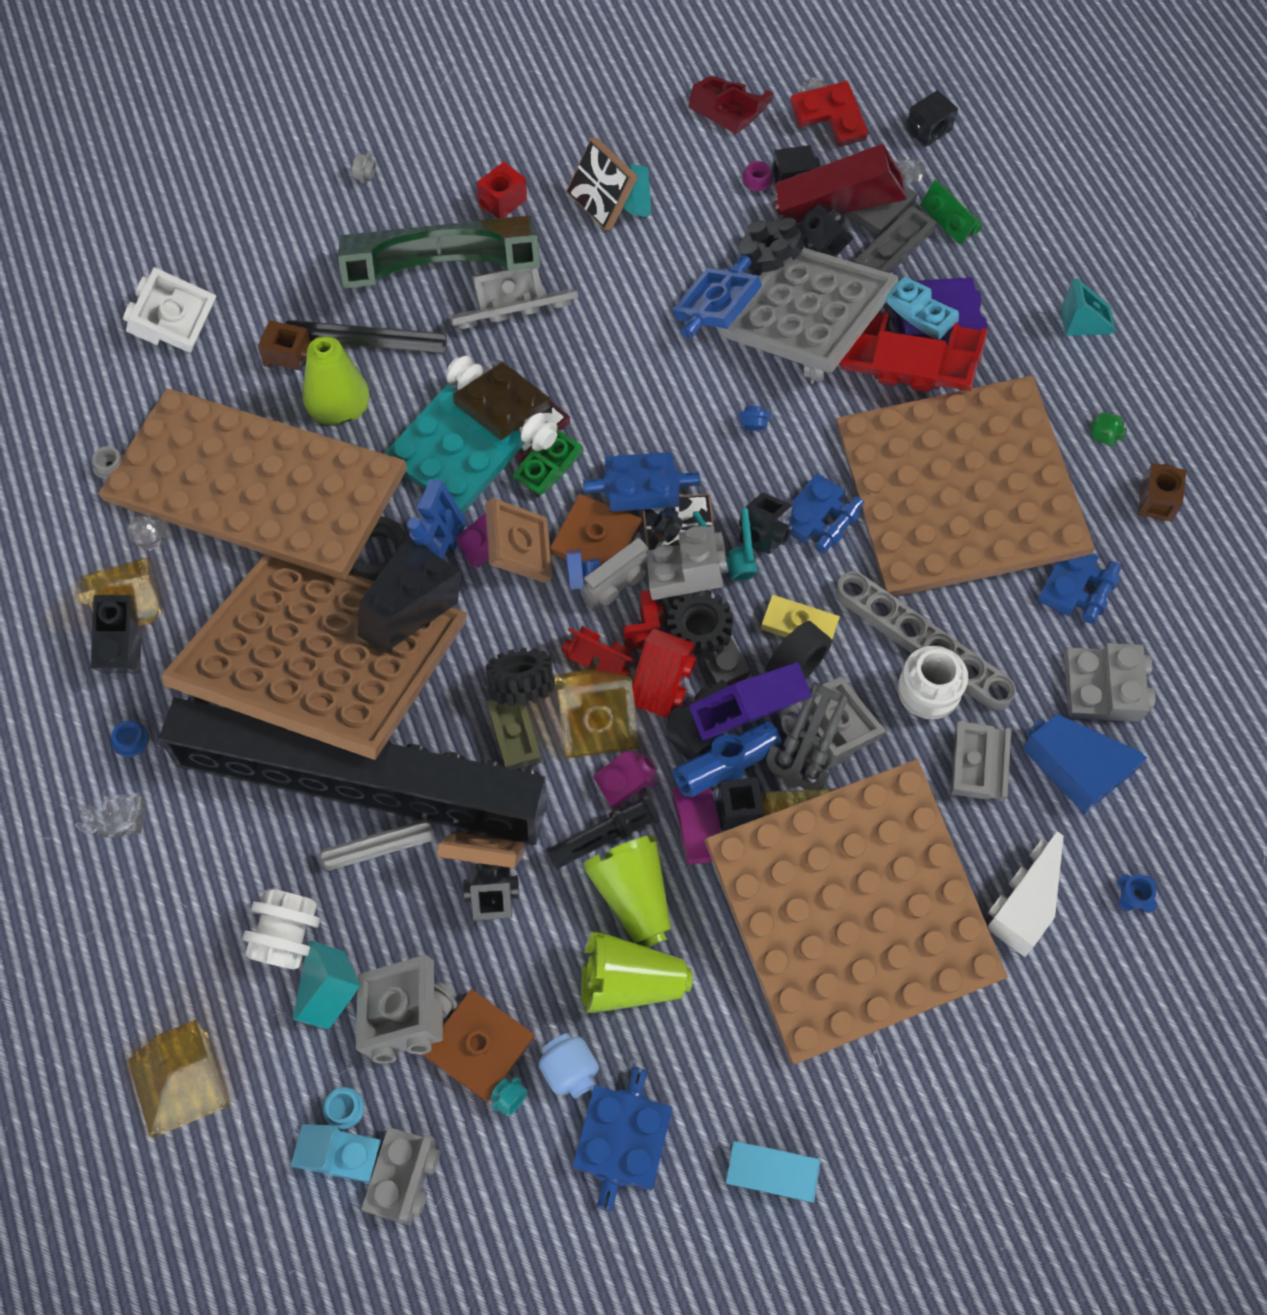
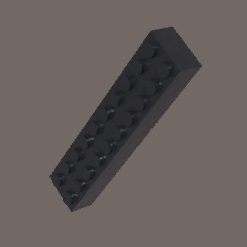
M188 697L187 700L173 698L158 738L175 766L179 768L422 820V813L428 814L427 820L432 823L511 840L524 841L537 845L547 807L545 776H541L539 772L530 768L513 770L504 768L500 763L492 760L475 762L466 760L464 756L455 752L438 754L429 752L427 748L421 745L407 744L405 747L392 744L390 740H388L376 760L235 710L210 705L207 701L197 697Z

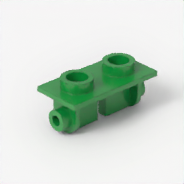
M934 180L920 206L960 245H963L970 233L976 235L981 231V220L978 217H974L949 193L950 190L947 187H943L937 180Z

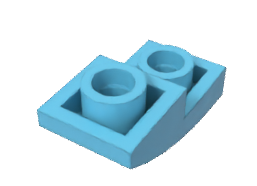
M905 276L887 295V304L914 327L936 340H940L954 326V323L958 322L959 311L931 299V288Z
M733 1141L726 1184L814 1203L821 1160Z

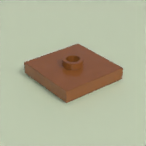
M579 494L550 547V554L567 560L566 550L581 549L582 560L599 558L601 566L634 541L642 526V518L625 511L610 512V505Z
M470 989L443 1025V1041L431 1044V1051L422 1055L481 1100L488 1103L495 1087L509 1075L535 1039V1034L477 992Z

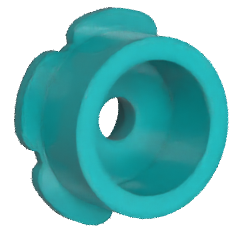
M516 1077L511 1082L505 1078L495 1087L491 1094V1099L494 1100L492 1106L494 1112L501 1111L505 1116L509 1117L521 1106L528 1090L519 1084L521 1082L520 1078Z

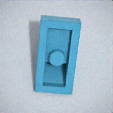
M302 1124L290 1166L370 1184L382 1141L342 1132L337 1126Z

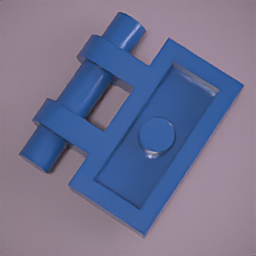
M816 473L791 503L793 505L789 525L792 526L791 536L805 544L814 535L819 539L815 543V548L824 554L831 546L838 544L842 539V532L848 525H853L860 517L859 511L862 509L864 501L855 496L849 503L843 504L840 501L844 498L845 490L819 473ZM830 514L836 517L831 525L823 523Z
M430 479L424 493L419 498L417 507L422 518L421 520L417 517L411 518L407 522V527L410 530L409 536L416 545L426 548L446 561L444 555L447 549H456L457 542L455 538L463 532L467 521L443 481Z
M1094 553L1088 556L1056 562L1037 601L1067 616H1070L1074 607L1077 606L1085 610L1082 619L1089 624H1093L1096 622L1098 615L1104 613L1108 605L1106 599L1110 591L1114 590L1119 582L1118 574L1121 570V565L1118 562L1109 561L1106 568L1100 570L1094 567L1099 558ZM1087 582L1096 586L1093 594L1083 591Z

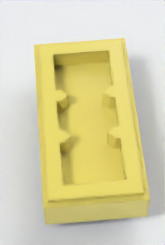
M772 594L761 630L786 638L802 623L811 621L833 639L840 616Z

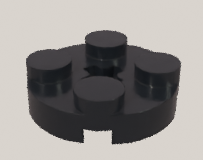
M793 218L766 223L764 221H755L749 225V233L741 240L739 252L740 255L750 258L752 264L749 267L751 270L769 272L784 267L783 261L792 256L793 260L796 259L803 250L804 240L796 220Z

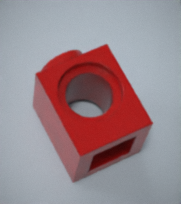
M504 161L477 181V200L480 207L498 219L506 217L527 200L526 178Z

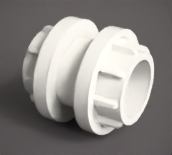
M940 646L922 647L913 652L904 665L898 681L899 698L905 708L918 717L925 719L943 718L952 713L958 706L968 684V671L962 659L953 651Z
M268 889L264 891L261 902L253 901L250 910L261 915L256 933L244 931L242 941L249 942L246 950L248 959L292 970L299 968L302 957L308 956L310 946L302 944L307 926L318 928L321 918L314 916L317 907L316 902L313 899L280 890Z

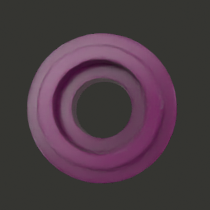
M754 161L744 169L742 182L750 190L764 191L772 185L773 173L766 163Z

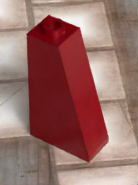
M882 143L775 183L777 196L774 197V205L779 215L783 214L785 218H793L796 220V223H800L803 221L804 216L814 209L818 203L828 211L833 207L840 214L900 202L906 200L907 196L902 172Z

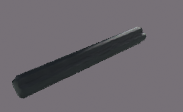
M287 320L285 323L307 328L310 341L328 336L335 338L340 344L438 353L445 352L447 347V337L444 333Z

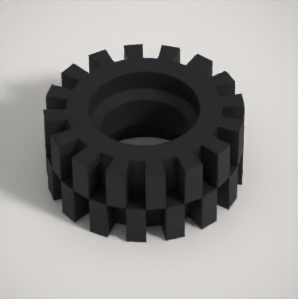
M705 590L704 596H699V592H694L692 597H689L688 594L681 595V601L675 599L672 603V609L669 608L668 634L694 643L695 646L692 654H695L694 656L700 661L702 654H706L707 660L713 658L714 651L718 655L721 654L724 650V645H729L730 636H732L733 615L730 612V606L727 602L722 604V597L719 594L714 599L711 598L712 591ZM695 615H705L713 621L714 628L708 634L695 635L688 631L686 627L687 620Z
M520 648V652H515L512 649L508 650L507 655L500 653L497 655L498 659L492 658L489 660L490 664H486L490 696L493 701L497 700L498 704L503 705L507 702L508 706H515L516 703L520 702V706H525L527 701H532L534 704L539 702V697L545 699L549 696L548 692L552 693L554 691L555 680L551 657L543 650L539 652L538 649L532 648L530 651H527V648Z

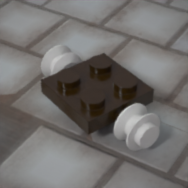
M469 356L456 358L450 363L447 369V381L450 385L458 384V391L453 394V403L499 440H503L522 427L521 440L523 442L532 441V448L535 451L552 446L557 438V424L553 421L546 423V416L542 413L549 408L550 397L503 361L484 374L482 366L479 364L472 365V359Z

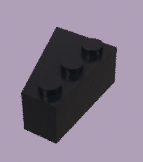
M407 537L360 600L357 636L382 652H388L458 603L461 570L426 548L416 545Z

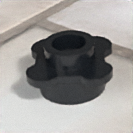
M669 507L660 511L652 521L650 536L653 539L657 538L659 542L665 541L669 543L673 541L680 532L683 523L682 518L678 517V512L676 510L672 511Z

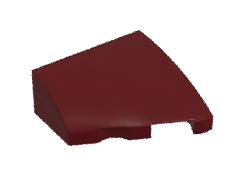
M709 76L692 86L688 107L737 134L763 112L772 101L774 93L769 90H765L762 95L746 92L745 84L732 83L722 78Z

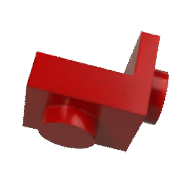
M650 590L640 591L639 611L642 624L624 626V647L643 649L645 640L654 628L660 630V624L665 623L663 603H656V600H652Z

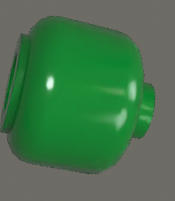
M1102 412L1094 418L1090 432L1095 440L1112 446L1117 440H1124L1127 428L1124 427V420L1121 416Z

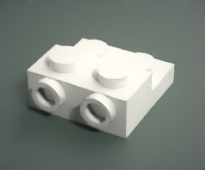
M154 267L149 278L143 276L136 290V295H139L136 304L130 302L125 311L123 320L128 322L126 332L157 346L159 341L162 340L191 353L213 307L216 295Z

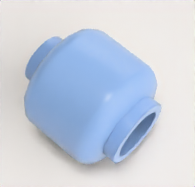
M566 1033L550 1041L542 1048L543 1056L539 1061V1068L555 1094L566 1095L571 1093L573 1098H577L594 1086L591 1079L597 1074L599 1065L586 1042L581 1037H570Z

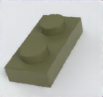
M497 700L487 701V708L504 767L517 770L542 763L526 705L520 706L519 702L515 706H508L507 702L501 705L498 704Z

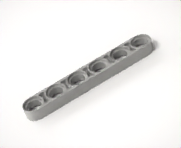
M850 571L840 577L836 587V597L842 605L911 654L922 647L935 643L944 645L947 649L956 653L964 664L972 665L978 672L976 678L968 679L964 692L991 710H1004L1011 704L1016 694V686L1004 673L863 574ZM846 583H855L861 587L862 593L858 596H850L844 592L843 586ZM875 603H884L889 607L890 614L878 616L872 611L871 606ZM904 623H912L918 628L919 634L914 637H908L901 632L900 626ZM992 685L1003 687L1007 692V698L1003 700L993 698L989 694L988 688Z

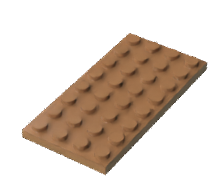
M166 388L121 457L120 466L110 474L98 494L105 502L346 580L405 474L407 466L405 460Z

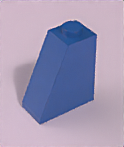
M1059 714L1055 715L1048 722L1044 719L1036 722L1027 731L1026 734L1029 736V739L1023 747V750L1084 814L1132 776L1147 759L1142 752Z

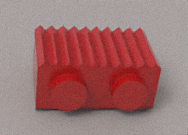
M654 628L645 640L627 703L635 705L636 708L641 707L642 710H648L650 713L661 715L663 718H667L674 707L682 706L687 694V688L682 687L684 678L691 677L697 662V657L692 656L695 644Z

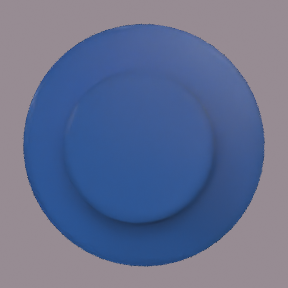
M746 406L743 412L738 413L737 420L741 421V429L765 430L767 429L768 421L771 420V414L764 412V407Z
M123 721L113 729L110 743L114 751L120 756L133 757L146 749L149 743V733L144 725L139 722Z

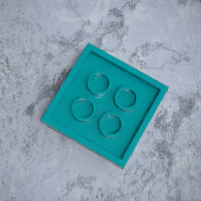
M447 384L384 454L405 460L407 470L404 476L424 490L430 479L442 480L461 513L464 514L526 442L521 440V432L518 430L503 440H499L453 403V394L458 390Z

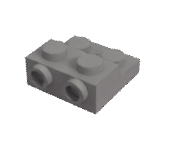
M714 526L692 527L687 531L679 532L680 545H662L654 550L647 551L649 589L652 600L723 587L722 573L728 572L722 532L715 533Z
M1107 643L1104 649L1071 647L1066 649L1064 661L1069 719L1142 722L1148 712L1154 708L1155 690L1147 688L1146 678L1152 672V658L1150 655H1144L1143 645Z
M842 676L823 684V686L848 697L836 733L827 752L829 756L825 765H821V769L825 771L849 760L855 751L880 740L886 732ZM816 694L809 717L803 729L805 731L808 730V727L813 718V715L815 713V710L817 708V705L820 701L822 694ZM831 699L816 734L821 739L838 704L837 701ZM805 700L784 709L780 713L781 725L787 735L791 734ZM813 743L806 758L810 764L813 762L811 757L815 748L818 749L819 747Z
M425 954L357 974L360 988L357 990V1051L368 1056L375 1063L388 1064L396 1061L397 1053L407 1051L411 1054H425L431 1051V1044L443 1041V1003L434 998V960Z

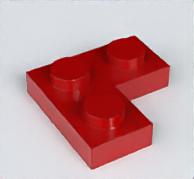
M848 80L791 96L790 104L800 128L828 121L838 147L867 139L869 133Z

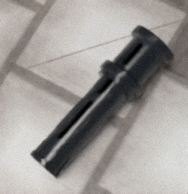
M643 793L639 795V800L622 809L617 807L612 809L607 819L578 832L552 847L546 848L558 871L561 867L619 837L622 840H628L632 838L633 832L650 823L653 825L659 824L660 818L649 796Z

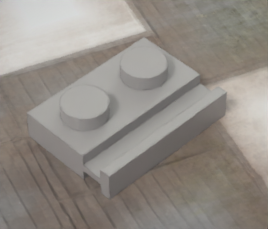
M637 538L584 578V581L587 583L584 585V602L593 612L602 605H610L616 600L620 591L628 585L634 586L638 584L646 575L648 555L645 551L648 550V546L640 538Z
M957 722L955 726L952 765V795L986 800L994 798L999 799L1000 802H1005L1008 797L1010 728L1001 730L995 729V726Z

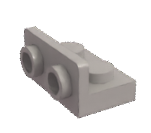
M388 1127L361 1208L362 1212L411 1226L414 1216H421L427 1198V1192L422 1190L427 1174H434L440 1156V1150L435 1149L436 1141L434 1137L429 1135L422 1137Z

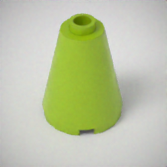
M328 336L313 340L308 346L302 391V401L305 409L312 419L324 425L339 426L342 425V421L351 418L352 421L358 419L367 409L370 399L369 388L365 379L338 340Z
M648 835L623 843L611 848L610 852L604 854L605 858L600 859L598 854L583 863L585 872L634 943L643 942L645 947H651L667 940L664 932L671 930L658 845L654 835L650 837Z
M591 932L588 936L584 953H590L591 956L588 958L587 966L582 965L581 999L582 1005L586 1007V1013H598L679 1000L683 998L685 992L691 990L692 969L686 967L684 959L602 932Z

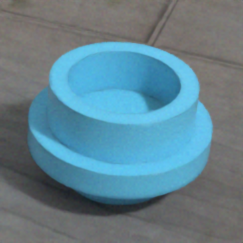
M342 1087L335 1089L328 1094L323 1103V1116L329 1125L337 1126L339 1130L350 1129L359 1123L364 1114L363 1099L358 1092L351 1088Z

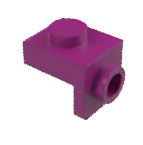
M486 513L455 538L471 566L477 568L489 559Z
M627 750L593 776L609 805L615 808L621 806L644 787L654 788L660 784L654 774L657 769L653 761L645 754Z

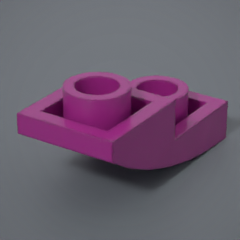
M673 788L672 801L680 825L679 839L687 865L712 862L704 840L721 833L711 788L687 798L678 788Z

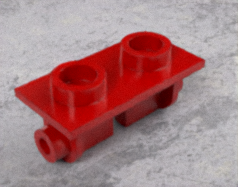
M581 626L579 632L568 628L567 631L575 634L572 641L567 639L562 646L561 652L566 654L567 659L590 668L596 656L600 660L595 672L612 679L616 683L619 681L627 682L631 674V670L627 668L629 662L637 665L639 662L630 657L633 650L614 641L611 647H608L598 642L601 637L600 634L584 626Z

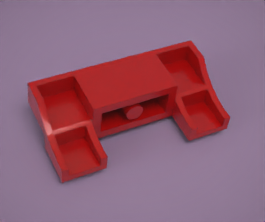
M884 312V315L877 314L839 363L841 370L874 375V378L879 383L886 386H897L898 383L906 384L920 392H929L930 389L940 390V386L972 391L988 331L987 328L976 330L960 327L959 324L954 323L947 346L946 341L887 332L891 317L889 313Z

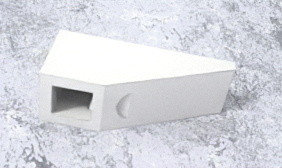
M1058 831L1049 842L1043 838L1040 840L1029 856L1035 860L1029 870L1022 866L1008 884L1014 888L1012 894L1008 899L1000 895L987 913L993 917V920L988 925V930L1024 957L1036 945L1055 918L1064 837Z

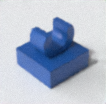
M581 549L566 550L570 590L583 589V576L586 577L600 567L599 558L582 560Z

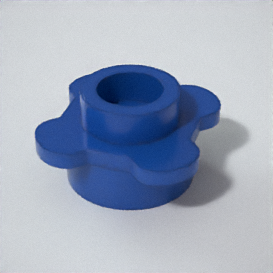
M1123 874L1118 878L1117 885L1121 888V898L1118 900V904L1122 910L1128 912L1132 909H1142L1146 913H1151L1156 909L1157 902L1154 900L1156 896V883L1153 878L1147 875H1134L1131 877L1128 874ZM1135 890L1140 892L1139 897L1134 895Z

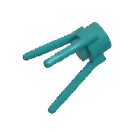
M745 507L741 510L744 546L731 549L728 552L729 557L726 559L728 572L722 573H729L731 580L734 582L746 581L758 575L752 550L748 509ZM694 511L693 516L698 526L708 527L700 513Z

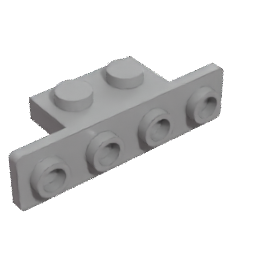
M538 268L512 271L503 269L472 276L479 309L448 315V319L451 325H458V329H466L477 326V320L489 318L490 322L506 320L509 318L508 313L521 311V315H529L540 312V306L552 304L553 308L569 306L572 304L571 299L578 298L579 295L578 291L574 288L543 294Z

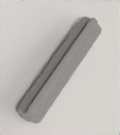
M422 820L322 849L320 857L324 869L331 871L433 840V833L429 821Z

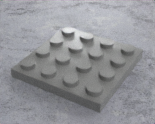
M803 247L802 252L796 259L793 260L792 256L783 261L784 267L774 271L762 272L759 276L762 287L728 329L718 327L721 337L831 374L887 302V295L899 282L898 276Z

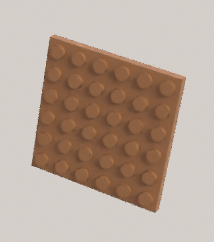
M1033 375L972 388V391L962 390L837 418L836 425L857 497L864 501L861 512L884 590L894 597L1093 554L1095 547Z
M265 554L162 673V681L164 686L376 760L465 625L467 612L450 608L384 653L357 636L359 602L374 581L349 573L346 580Z
M918 759L704 840L787 1057L792 1065L1008 978Z

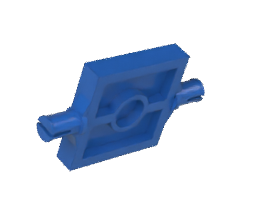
M741 255L733 267L706 268L673 308L676 320L687 322L681 329L684 337L692 339L699 328L704 325L728 329L762 287L759 275L744 273L752 264L749 257Z
M672 452L604 456L605 473L603 478L583 479L584 494L604 492L609 500L610 512L679 507L680 487L700 486L699 471L679 473L674 466Z
M637 1067L631 1068L626 1090L614 1091L594 1085L572 1169L592 1174L603 1182L596 1207L604 1208L606 1196L609 1193L605 1209L608 1211L614 1210L618 1187L635 1186L649 1191L653 1190L673 1109L671 1106L653 1102L642 1095L648 1071L641 1069L638 1083L636 1084L639 1071Z

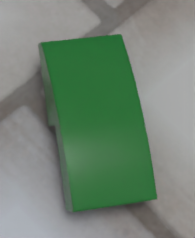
M558 429L556 431L557 438L552 446L537 452L532 449L512 475L515 480L539 496L550 489L584 451L581 444Z

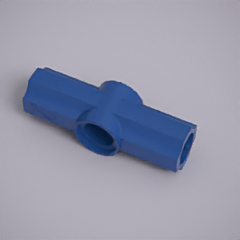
M770 721L762 722L737 736L732 734L720 735L713 740L712 749L673 769V778L676 781L678 790L686 798L689 796L693 797L720 783V781L742 779L744 769L766 758L771 745L782 749V739L777 732V728Z

